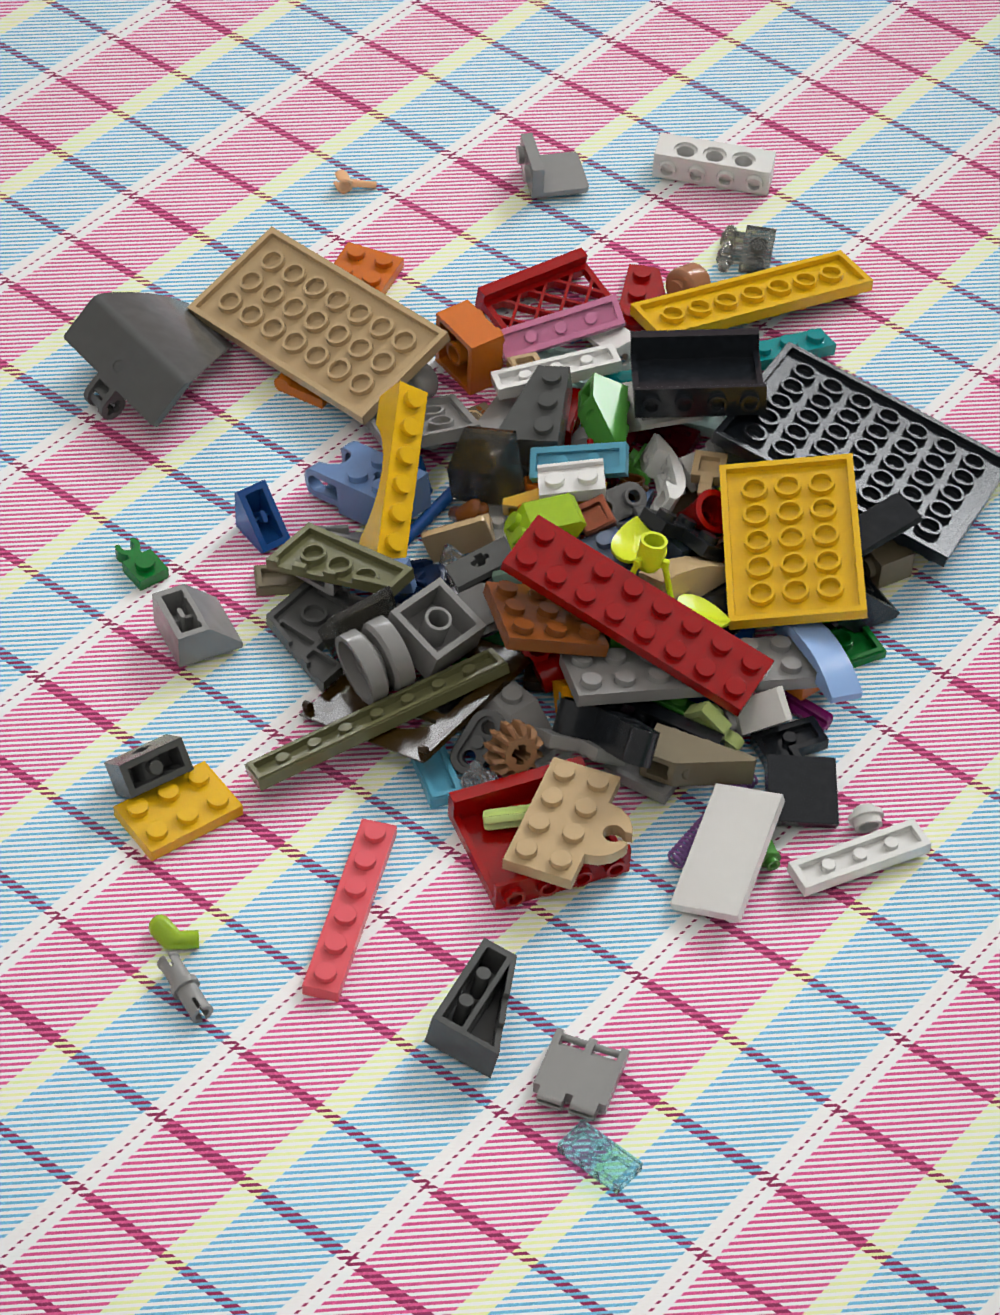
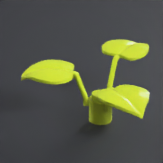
M635 516L614 535L610 546L611 553L623 563H633L630 571L634 574L637 573L638 569L651 574L662 568L666 593L674 598L669 573L670 560L665 558L668 551V540L663 534L649 530L640 518ZM682 594L677 599V601L721 628H725L730 624L731 620L723 611L700 596Z

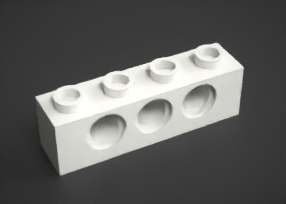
M661 132L654 152L652 177L768 196L774 174L776 151Z

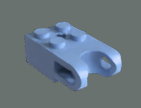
M352 441L340 448L342 463L327 464L318 462L305 470L304 477L307 489L313 496L338 507L339 514L366 526L379 488L383 452L360 442ZM419 468L412 518L431 507L429 474ZM320 480H322V481L328 483V485L326 486V485L322 484V482H321Z

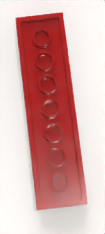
M540 515L536 516L502 562L500 568L502 571L737 717L774 663V660Z

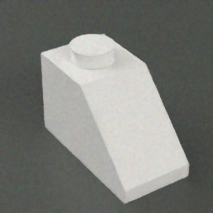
M783 686L752 695L738 717L723 708L724 716L732 724L730 729L738 733L742 738L792 720Z

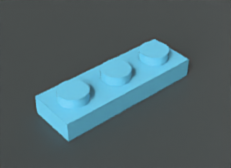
M624 441L530 448L529 479L532 483H538L537 465L603 458L605 478L628 477L629 445Z

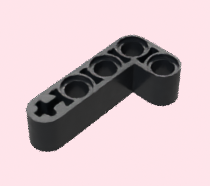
M561 696L552 731L589 740L617 759L643 768H651L660 737V732L619 709L606 705L577 707L574 698Z

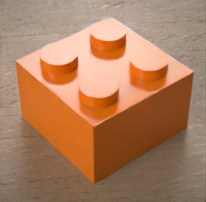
M468 299L437 312L436 325L448 332L450 341L435 355V361L470 396L493 386L490 372L500 370L503 367L502 357L505 339L500 328L495 327L485 317L484 313L477 309Z

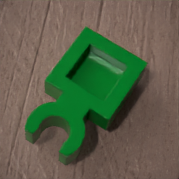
M130 538L131 550H124L120 545L115 546L116 559L122 563L123 572L140 591L169 578V568L151 549L141 552L140 542L136 538Z

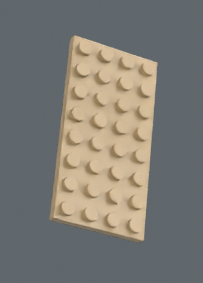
M272 226L187 307L188 311L208 327L363 425H366L377 414L379 397L399 381L408 383L450 341L449 334L444 329Z

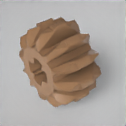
M513 719L511 723L500 721L499 731L489 729L491 736H493L492 739L482 742L485 748L488 749L482 757L490 764L489 768L491 771L502 777L527 771L529 768H537L534 763L535 760L544 757L542 752L538 750L544 744L542 739L537 736L538 732L533 726L525 724L519 719Z

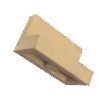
M489 513L426 530V532L421 533V540L433 563L473 552L495 541L493 520Z

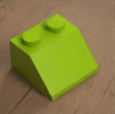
M566 493L522 503L517 511H513L507 517L503 530L512 550L537 515L542 516L576 538L587 524L575 496Z

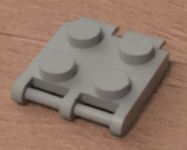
M557 1028L533 1082V1092L537 1093L535 1103L561 1111L565 1102L570 1103L569 1114L591 1121L595 1120L598 1113L605 1115L628 1061L630 1050L622 1048L621 1051L597 1044L598 1040L589 1038L587 1041L565 1034L564 1029ZM562 1041L568 1042V1043H571V1044H574V1045H577V1046H580V1047H584L585 1049L582 1050V1049H579V1048H575V1047H572V1046L563 1044ZM596 1051V1052H599V1053H603V1054H606V1055L615 1057V1058H617V1060L610 1059V1058H607V1057H604V1056L595 1054L594 1052Z

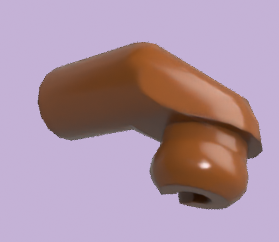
M475 498L461 506H452L449 509L448 516L452 521L458 522L489 513V506L487 503L480 502V499Z

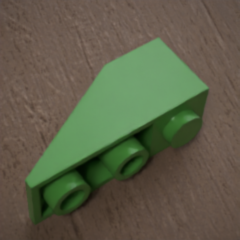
M593 373L579 391L578 417L588 438H592L594 443L626 441L629 432L627 413L630 408L628 386Z

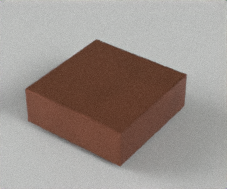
M603 494L578 505L587 524L583 529L585 537L618 526Z

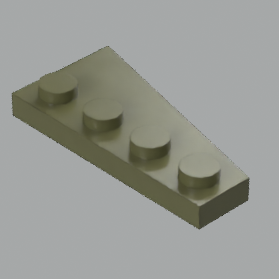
M310 522L265 559L267 570L389 597L396 596L415 578L412 567Z

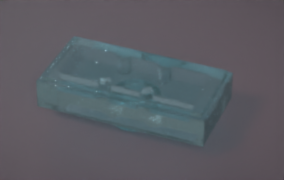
M583 1119L558 1142L557 1151L615 1194L623 1190L642 1171L643 1162Z

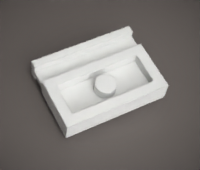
M603 458L537 465L539 499L566 493L574 495L577 502L588 501L600 494H603L605 499H607Z

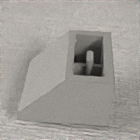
M186 584L152 594L154 623L179 668L243 647L241 638L217 597Z

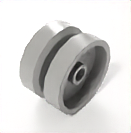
M383 615L363 623L362 633L356 629H351L336 637V652L343 671L355 692L368 705L387 697L389 687L394 691H399L415 683L416 674L410 653L397 629Z

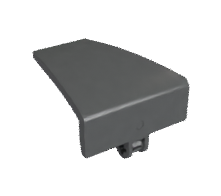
M140 292L97 294L89 301L64 334V339L98 372L86 387L84 399L90 405L96 406L99 414L106 420L119 416L124 410L127 401L150 425L155 427L160 425L188 387L211 364L229 351L233 345L224 336L208 327L188 311L189 303L164 295Z

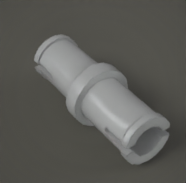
M176 951L167 953L171 959L172 966H170L164 955L161 956L157 966L171 985V994L175 999L181 1001L192 1022L200 1023L203 1021L199 1015L198 1008H200L206 1019L209 1018L213 1013V1007L199 989L200 982L194 974L189 973Z

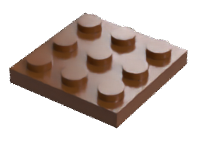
M507 580L499 582L486 581L483 594L507 650L595 657L607 656L609 644L604 633L527 585L515 584Z

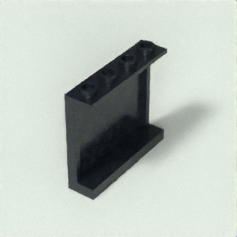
M759 328L630 331V361L635 418L766 415L767 384L763 383L759 355Z

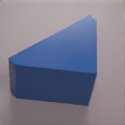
M265 479L235 492L236 527L261 554L284 544L290 539Z

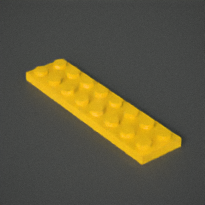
M839 250L631 303L630 315L646 331L728 329L872 291L873 279L843 251Z

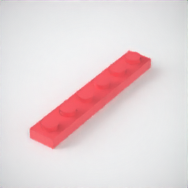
M362 818L303 981V995L339 1002L397 836L396 825Z

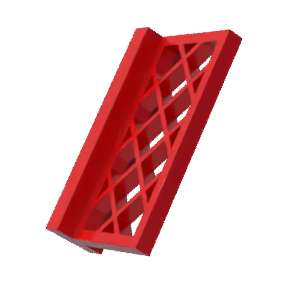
M581 247L478 287L475 307L480 309L484 315L486 314L495 327L503 329L507 328V326L510 327L525 322L515 319L517 311L534 315V319L555 313L541 309L543 301L560 305L559 311H561L564 307L571 308L587 303L589 297L600 299L611 294L586 263L588 255ZM584 275L590 284L589 287L571 282L573 279ZM556 287L564 289L565 292L563 297L546 293V290ZM568 292L586 295L584 303L567 299ZM530 297L538 299L539 303L537 307L522 304L520 301ZM502 307L513 310L512 317L499 315L495 310Z

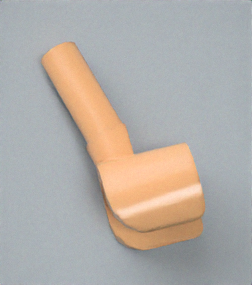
M345 170L335 172V176L340 182L334 181L333 184L342 194L348 193L352 188L357 187L376 189V181L351 179Z

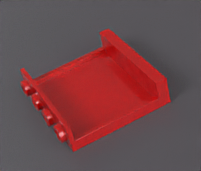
M581 755L566 759L567 761L586 766ZM550 764L449 792L448 817L495 910L514 907L522 902L539 897H549L556 892L567 890L557 885L502 869L503 858L518 827L487 831L483 825L482 814L486 809L530 804ZM615 835L605 837L609 841H618ZM628 844L627 854L613 863L598 866L583 864L573 887H583L590 882L607 877H617L624 872H628L632 849L630 844Z

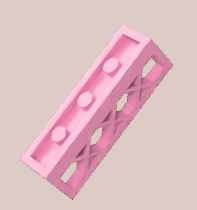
M616 294L500 329L505 339L503 344L505 363L507 357L531 352L539 353L625 326V320Z

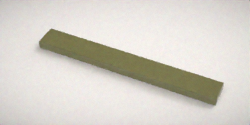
M493 648L484 650L244 764L246 772L257 787L263 791L509 674L508 663Z

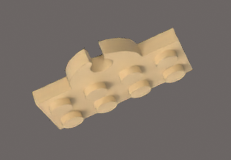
M553 757L503 858L502 869L571 890L583 864L597 866L610 864L624 857L628 849V843L626 842L632 843L633 826L630 817L620 807L612 804L620 788L621 777ZM617 835L624 841L613 842L605 839V837Z

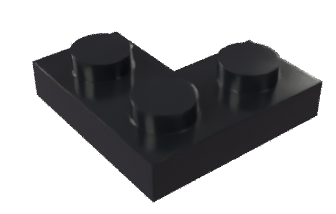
M644 507L639 516L640 520L655 532L681 541L703 558L721 563L724 560V548L717 544L719 538L704 529L698 530L696 528L697 522L682 513L677 517L673 512L663 507H660L658 511Z
M814 715L755 732L750 736V744L763 766L766 754L805 756L828 749L829 743L828 737Z

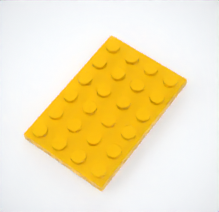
M853 453L719 465L728 618L731 620L729 630L867 619Z

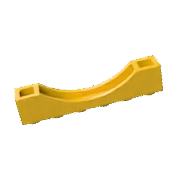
M402 381L396 383L379 397L376 426L380 431L383 446L382 472L375 502L359 542L360 545L392 559L407 557L428 392Z

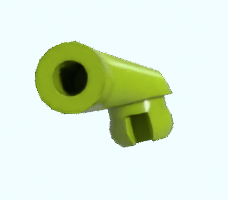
M162 914L156 915L151 919L148 927L150 934L164 949H199V930L180 931L167 916Z

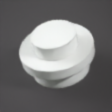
M865 803L853 809V812L848 816V821L854 827L855 832L870 833L883 825L882 818L884 813L882 808L874 806L872 803Z

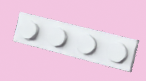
M609 343L491 371L490 374L499 400L519 396L538 365L570 367L573 384L589 379L593 373L605 376L622 371V362L614 344Z
M913 818L788 862L787 872L802 895L806 897L930 853L932 843Z

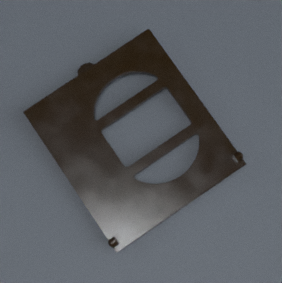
M480 639L478 646L463 657L470 658L484 650L493 648L508 663L509 674L471 691L448 714H441L431 710L416 717L432 723V725L415 729L393 728L366 742L425 763L460 731L475 713L482 710L505 686L518 676L532 662V659L524 656L523 653L507 650L503 646ZM343 674L314 702L303 701V712L299 715L326 726L368 706V704L362 701L346 675Z

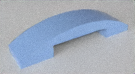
M822 622L772 626L777 635L789 636L816 670L815 684L830 704L862 698L863 692L846 652L836 637Z

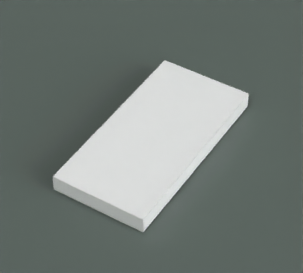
M719 783L715 784L670 902L672 910L741 922L785 803L783 794Z

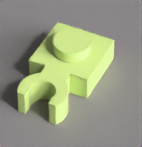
M709 700L691 704L683 714L693 721L724 734L726 747L739 751L745 743L738 733L730 729L732 724L724 716L723 710Z

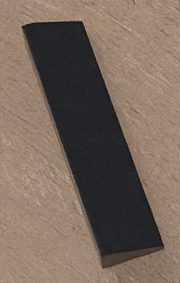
M895 493L858 515L862 557L923 520L922 516L900 494Z

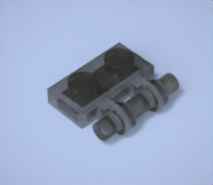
M728 225L720 238L721 248L718 250L716 257L718 270L720 272H727L732 264H739L738 272L747 274L770 268L777 229L747 225L746 232L737 231L734 225Z

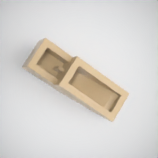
M683 556L669 559V573L675 599L682 594H694L702 597L726 582L725 563L701 556ZM662 568L651 574L642 571L638 572L640 578L666 593Z

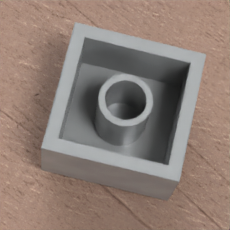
M441 577L391 610L387 618L402 637L414 667L424 678L448 668L476 648L487 626Z

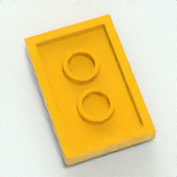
M205 761L193 766L194 770L113 806L115 818L151 861L243 815V805Z

